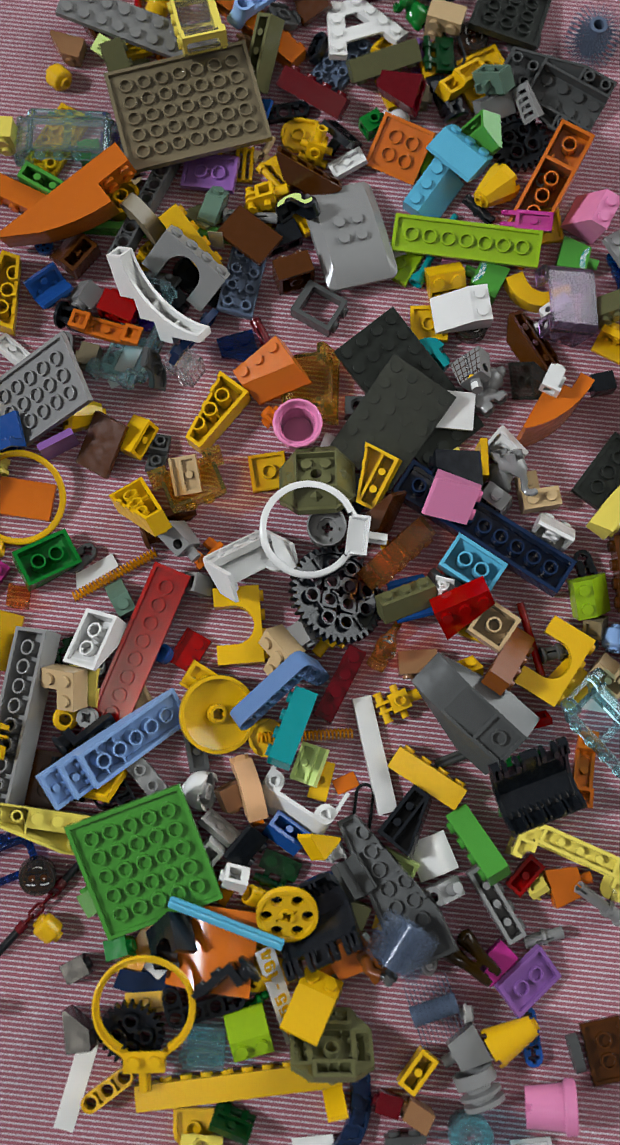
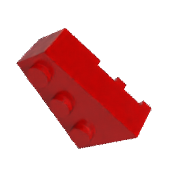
M483 576L429 599L434 615L447 640L495 604Z

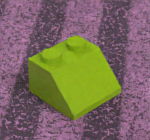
M605 573L567 580L573 618L581 621L596 618L611 611Z
M262 1002L223 1015L234 1063L275 1051L273 1037Z

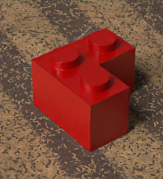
M104 289L96 306L100 317L119 324L129 323L135 325L139 313L134 299L120 296L117 289Z

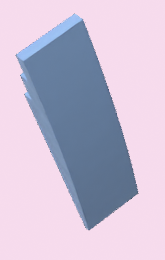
M174 688L167 690L115 722L35 776L55 810H60L74 799H80L94 788L99 789L181 729L179 723L181 701Z

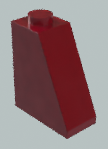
M382 70L380 77L376 81V87L380 95L411 116L417 117L427 85L423 74Z

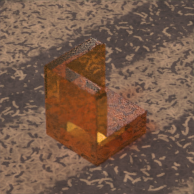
M9 583L6 606L13 609L29 610L31 591L29 592L26 586H17Z

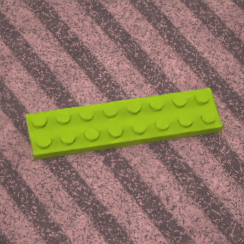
M396 213L391 247L394 252L538 269L543 230L520 229L510 226Z

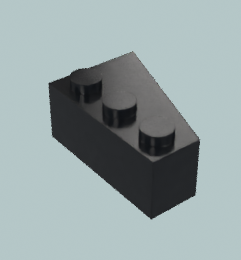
M414 784L377 831L411 860L432 803L431 797Z

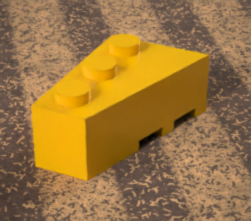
M365 441L356 502L370 510L381 502L402 460Z

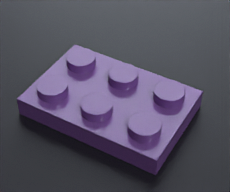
M215 154L184 162L180 186L182 189L209 191L212 186H220L224 190L229 191V194H234L240 158L237 156Z
M536 944L494 986L514 1015L521 1018L562 976L543 948Z

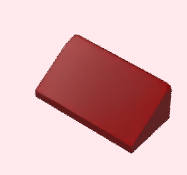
M528 854L504 882V885L521 898L546 867L532 854Z

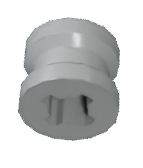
M83 708L77 713L76 721L81 727L86 728L99 718V714L93 708Z

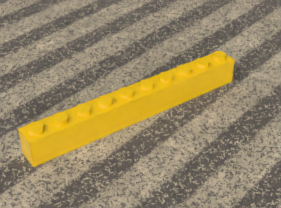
M290 1060L282 1061L281 1065H274L273 1062L263 1063L262 1067L254 1068L253 1065H245L241 1067V1070H233L232 1067H228L216 1073H213V1070L201 1071L200 1075H192L191 1072L182 1073L180 1077L172 1078V1075H164L159 1077L160 1080L151 1081V1092H139V1082H136L134 1095L136 1113L325 1090L343 1085L342 1083H336L335 1085L329 1083H308L302 1076L290 1070Z

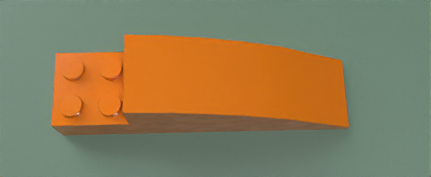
M562 119L514 210L541 211L540 209L552 208L550 212H554L555 215L590 149L595 135ZM537 178H538V182H539L540 184H542V188L537 186V184H536ZM516 216L509 217L508 222H515ZM515 267L521 271L524 270L522 267Z
M114 142L0 230V240L10 248L52 243L78 235L108 221L120 213L108 194L116 192L125 181H130L137 171L116 142Z

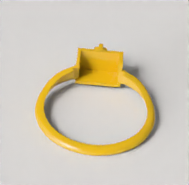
M26 450L4 451L0 453V460L9 457H26L44 465L53 475L59 489V507L53 521L47 528L34 536L26 538H11L0 534V541L6 544H31L48 536L60 523L66 507L65 485L57 469L44 457Z
M153 955L128 957L109 968L95 988L91 1007L93 1024L98 1036L111 1051L122 1058L123 1074H139V1092L142 1093L151 1092V1073H165L167 1056L185 1041L193 1027L196 1015V998L193 999L191 996L194 990L187 976L172 962ZM141 962L161 965L170 971L172 970L180 978L186 989L189 1000V1012L186 1023L181 1032L167 1043V1047H163V1051H129L128 1048L122 1049L123 1044L113 1038L102 1023L99 1009L102 991L111 976L128 965Z

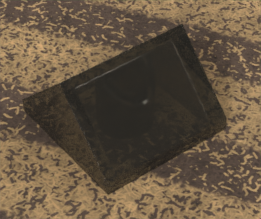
M534 361L509 362L512 400H538L542 394V391L538 389L546 372Z

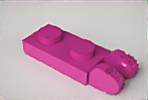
M522 209L501 210L502 216H516L515 222H500L502 226L552 232L554 212Z

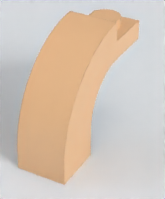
M244 754L230 758V766L239 786L244 813L248 822L252 823L268 818L262 786L252 757Z

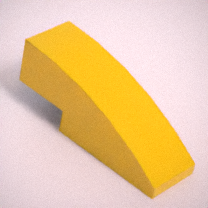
M476 57L455 68L451 75L439 81L434 92L444 102L452 101L475 84L472 72L485 63L479 57Z

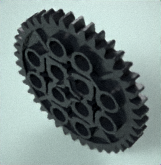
M337 546L333 549L331 547L325 549L321 547L319 550L314 549L301 558L294 569L309 572L327 568L345 553V549L338 550ZM351 556L336 571L323 577L313 578V581L311 579L290 576L292 581L288 585L292 588L288 592L293 595L289 600L295 601L291 608H297L294 615L301 616L298 621H305L303 627L309 626V633L315 631L316 638L322 635V641L329 638L330 644L335 641L337 645L342 642L344 645H347L349 642L353 644L367 637L378 626L377 623L381 621V618L377 613L375 596L384 591L378 589L382 584L375 580L379 577L372 575L375 571L374 569L368 570L369 563L363 564L364 558L358 560V556Z

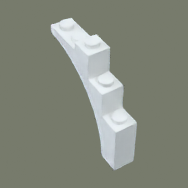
M118 246L106 255L120 296L134 299L140 319L154 321L160 341L174 344L181 339L200 343L212 333L210 326L200 324L184 316L164 300L145 276L132 248Z

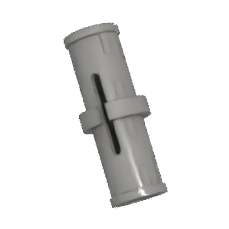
M562 926L548 930L540 929L539 932L523 937V942L526 949L536 944H543L545 946L549 942L565 939V934Z

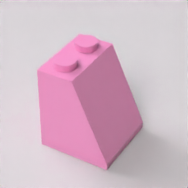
M608 189L577 196L560 227L592 245L607 230L620 205V196Z
M438 469L421 513L467 525L468 520H473L476 509H473L475 503H480L484 493L480 491L482 485Z

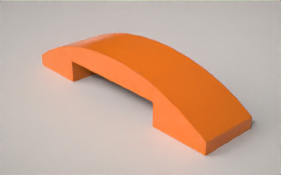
M73 308L67 326L86 335L128 346H138L144 331L143 327L129 323L122 325L94 317L90 312Z
M579 729L572 776L578 790L587 803V808L593 809V779L599 732Z

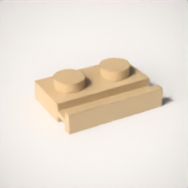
M196 454L168 459L175 497L203 492Z

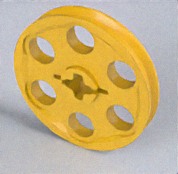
M281 886L271 889L260 898L256 907V922L260 930L283 938L285 942H295L304 939L315 929L318 922V907L314 898L305 890L293 886ZM273 897H280L282 901L275 903L271 899ZM294 897H301L303 901L295 903L292 899ZM267 911L272 915L270 917H263L261 913ZM307 911L313 913L311 917H304L302 914ZM274 926H279L282 928V930L279 932H274L271 930V928ZM295 926H300L303 928L300 932H295L292 930V928Z

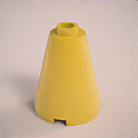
M529 1016L484 1028L480 1032L481 1034L486 1033L487 1037L484 1041L495 1061H501L502 1064L499 1067L503 1069L539 1035L538 1030L540 1027L535 1018L530 1019Z

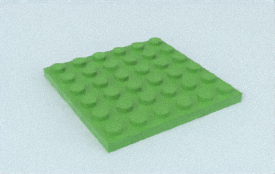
M180 783L64 827L108 941L153 925L168 911L178 912L168 908L171 896L200 907L223 899V893Z

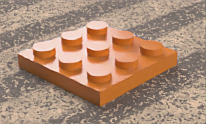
M385 111L366 157L368 162L366 166L414 186L428 154L426 147L434 139L436 133Z

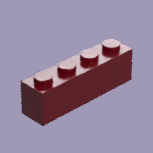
M285 64L276 85L341 121L351 102L347 99L348 95L340 90L337 93L332 91V86L324 81L322 84L316 82L317 77L309 73L305 76L300 73L302 69L293 64L291 67Z
M349 644L314 713L315 717L329 724L332 723L367 654L366 652Z

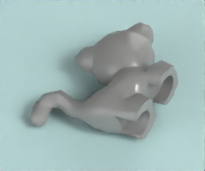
M504 366L491 367V379L482 384L483 391L476 394L475 411L481 413L486 418L495 411L493 403L502 405L509 398V395L504 390L498 391L503 385V378L506 374ZM456 388L458 391L465 392L463 388Z
M501 448L490 453L491 459L495 462L489 467L487 479L509 493L514 475L520 478L521 491L526 496L538 494L536 488H528V467L524 460L522 449H513L508 452V449Z

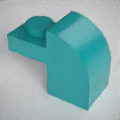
M431 337L419 340L442 371L448 370L450 360L444 352L442 353L444 343Z

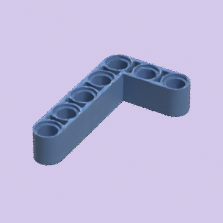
M296 651L231 710L230 715L240 730H247L302 679L315 686H320L328 680L329 674L317 659L302 651Z

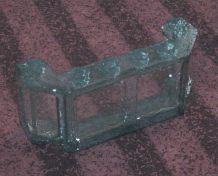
M31 108L28 110L27 116L23 117L20 115L16 118L17 140L14 160L17 167L22 168L26 161L34 164L33 158L38 160L54 159L57 161L64 159L76 162L82 160L91 161L114 142L124 153L117 123L111 119V114L108 112Z

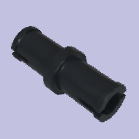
M470 193L465 197V200H462L461 203L473 212L472 215L474 217L477 216L483 223L492 224V221H495L496 218L475 203Z

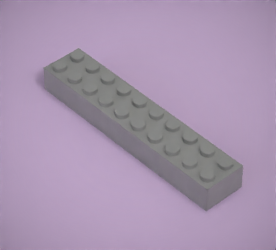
M16 626L0 695V722L10 726V731L0 730V734L8 736V739L0 740V745L6 747L4 760H0L1 803L24 805L49 688L41 687V668L55 664L61 634L49 630Z

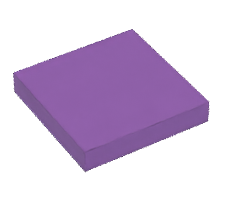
M68 428L38 443L36 446L42 456L50 460L78 446L80 443L72 429Z

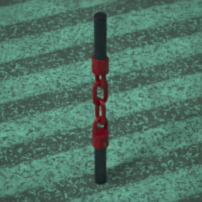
M77 862L63 877L61 876L52 885L44 901L37 902L29 910L28 918L25 921L20 920L14 930L0 944V956L19 935L29 928L27 923L30 920H36L43 913L45 904L50 898H56L69 884L68 882L80 870ZM56 887L59 891L54 895L51 891ZM39 905V908L42 909L34 917V914L31 913Z

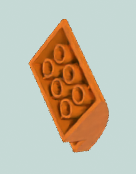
M580 373L571 388L563 384L557 398L542 392L516 439L526 447L543 440L555 432L572 415L595 380Z
M215 905L201 906L259 929L256 922V912ZM190 916L198 951L194 954L177 953L179 968L189 979L193 990L201 981L207 982L211 978L210 974L219 966L222 969L229 962L234 961L239 967L241 964L238 957L241 955L247 957L254 964L257 942ZM167 970L165 984L185 988L180 978L172 970ZM228 977L210 993L249 999L252 979L237 988L231 978Z

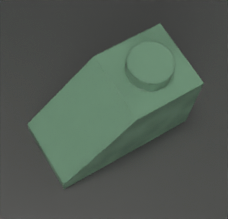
M212 186L206 193L197 216V221L214 226L223 215L224 208H227L230 192L220 186Z
M122 578L105 586L106 593L119 618L124 620L132 616L136 604Z

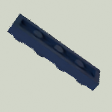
M212 308L208 313L204 312L199 323L211 327L219 311ZM180 340L179 345L175 344L170 351L169 363L175 366L194 346L195 342Z

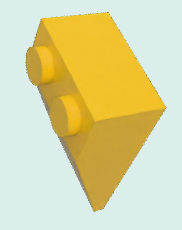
M306 966L304 970L305 976L300 978L279 1029L317 1047L342 993L344 982L319 970L311 973L308 966Z

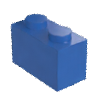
M280 810L274 814L262 831L263 835L293 857L302 848L297 838L298 834H311Z

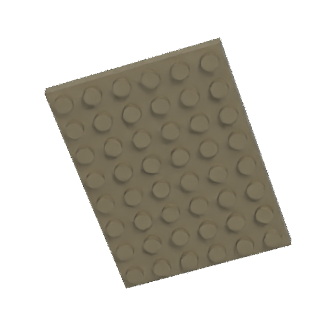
M245 40L229 43L226 49L188 57L178 55L104 73L124 154L137 173L272 141V134Z

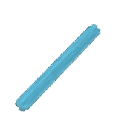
M171 896L169 899L168 908L279 951L284 946L285 940L283 938L180 898Z

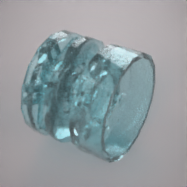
M463 1108L450 1116L446 1129L450 1145H494L492 1129L481 1113L468 1115ZM472 1134H474L475 1139L472 1138L471 1141H469L467 1136L471 1137Z

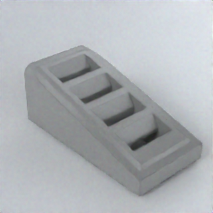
M528 80L512 89L524 125L544 114ZM525 88L526 92L520 95L519 91ZM528 96V100L523 102L522 98ZM530 103L531 107L526 108L525 105Z

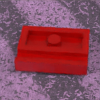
M187 627L173 650L174 656L170 662L187 671L194 659L198 662L201 661L212 641Z

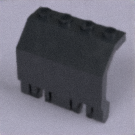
M565 736L555 739L556 743L554 740L549 741L550 751L546 752L544 747L539 745L537 750L534 747L518 753V757L516 755L511 756L513 764L511 766H507L504 760H500L499 765L497 762L488 765L493 794L512 837L587 808V803L578 790L571 773L568 757L570 748Z
M329 872L320 873L315 879L301 882L297 887L308 892L316 901L318 922L313 932L304 939L284 943L281 950L283 956L282 966L289 983L305 976L302 965L304 960H306L311 973L334 963L335 960H341V953L338 947L340 943L343 944L347 955H352L353 952L356 953L364 949L351 902L338 879ZM280 897L271 899L275 903L282 901ZM294 897L292 901L300 903L303 899L301 897ZM267 911L261 913L263 917H270L272 915ZM307 911L302 915L304 917H311L313 913ZM279 926L273 927L275 932H279L282 930V928ZM300 926L292 928L295 932H300L303 929Z

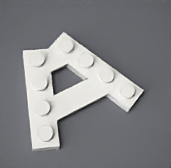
M366 0L331 1L332 8L326 12L329 60H347V43L381 35L394 45L405 40L408 35L406 30ZM354 15L363 23L346 28L345 17Z

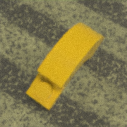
M523 271L506 277L503 283L507 295L517 306L534 313H539L541 307L560 293L564 292L569 296L571 292L569 284L548 292L535 290L527 282Z

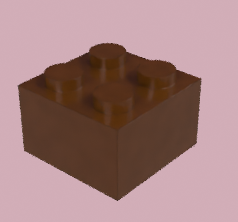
M308 249L304 251L297 250L291 255L278 256L275 260H272L273 278L279 295L302 289L309 279L312 281L315 279V269Z

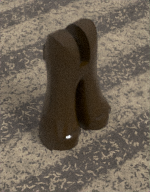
M469 928L459 933L456 941L477 961H472L459 947L458 951L443 957V959L450 964L462 968L477 981L489 987L493 981L484 973L485 970L488 968V971L496 977L502 973V970L483 950L473 932Z

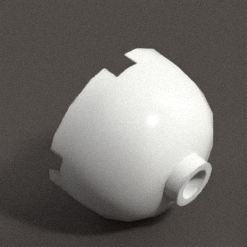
M194 772L183 783L182 790L190 807L204 812L207 811V808H212L216 800L213 789L215 782L218 783L217 775L214 772Z

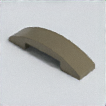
M132 192L119 205L130 220H136L154 246L166 229L154 212Z

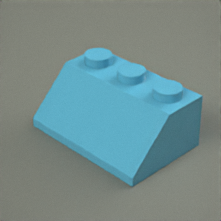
M455 124L445 126L426 147L429 152L467 183L481 176L493 159L486 148L477 145L474 138L466 136L462 129Z
M435 157L403 200V209L411 215L441 218L464 186V183L454 171Z
M459 532L436 568L450 578L452 576L455 577L462 584L483 576L491 591L508 564Z

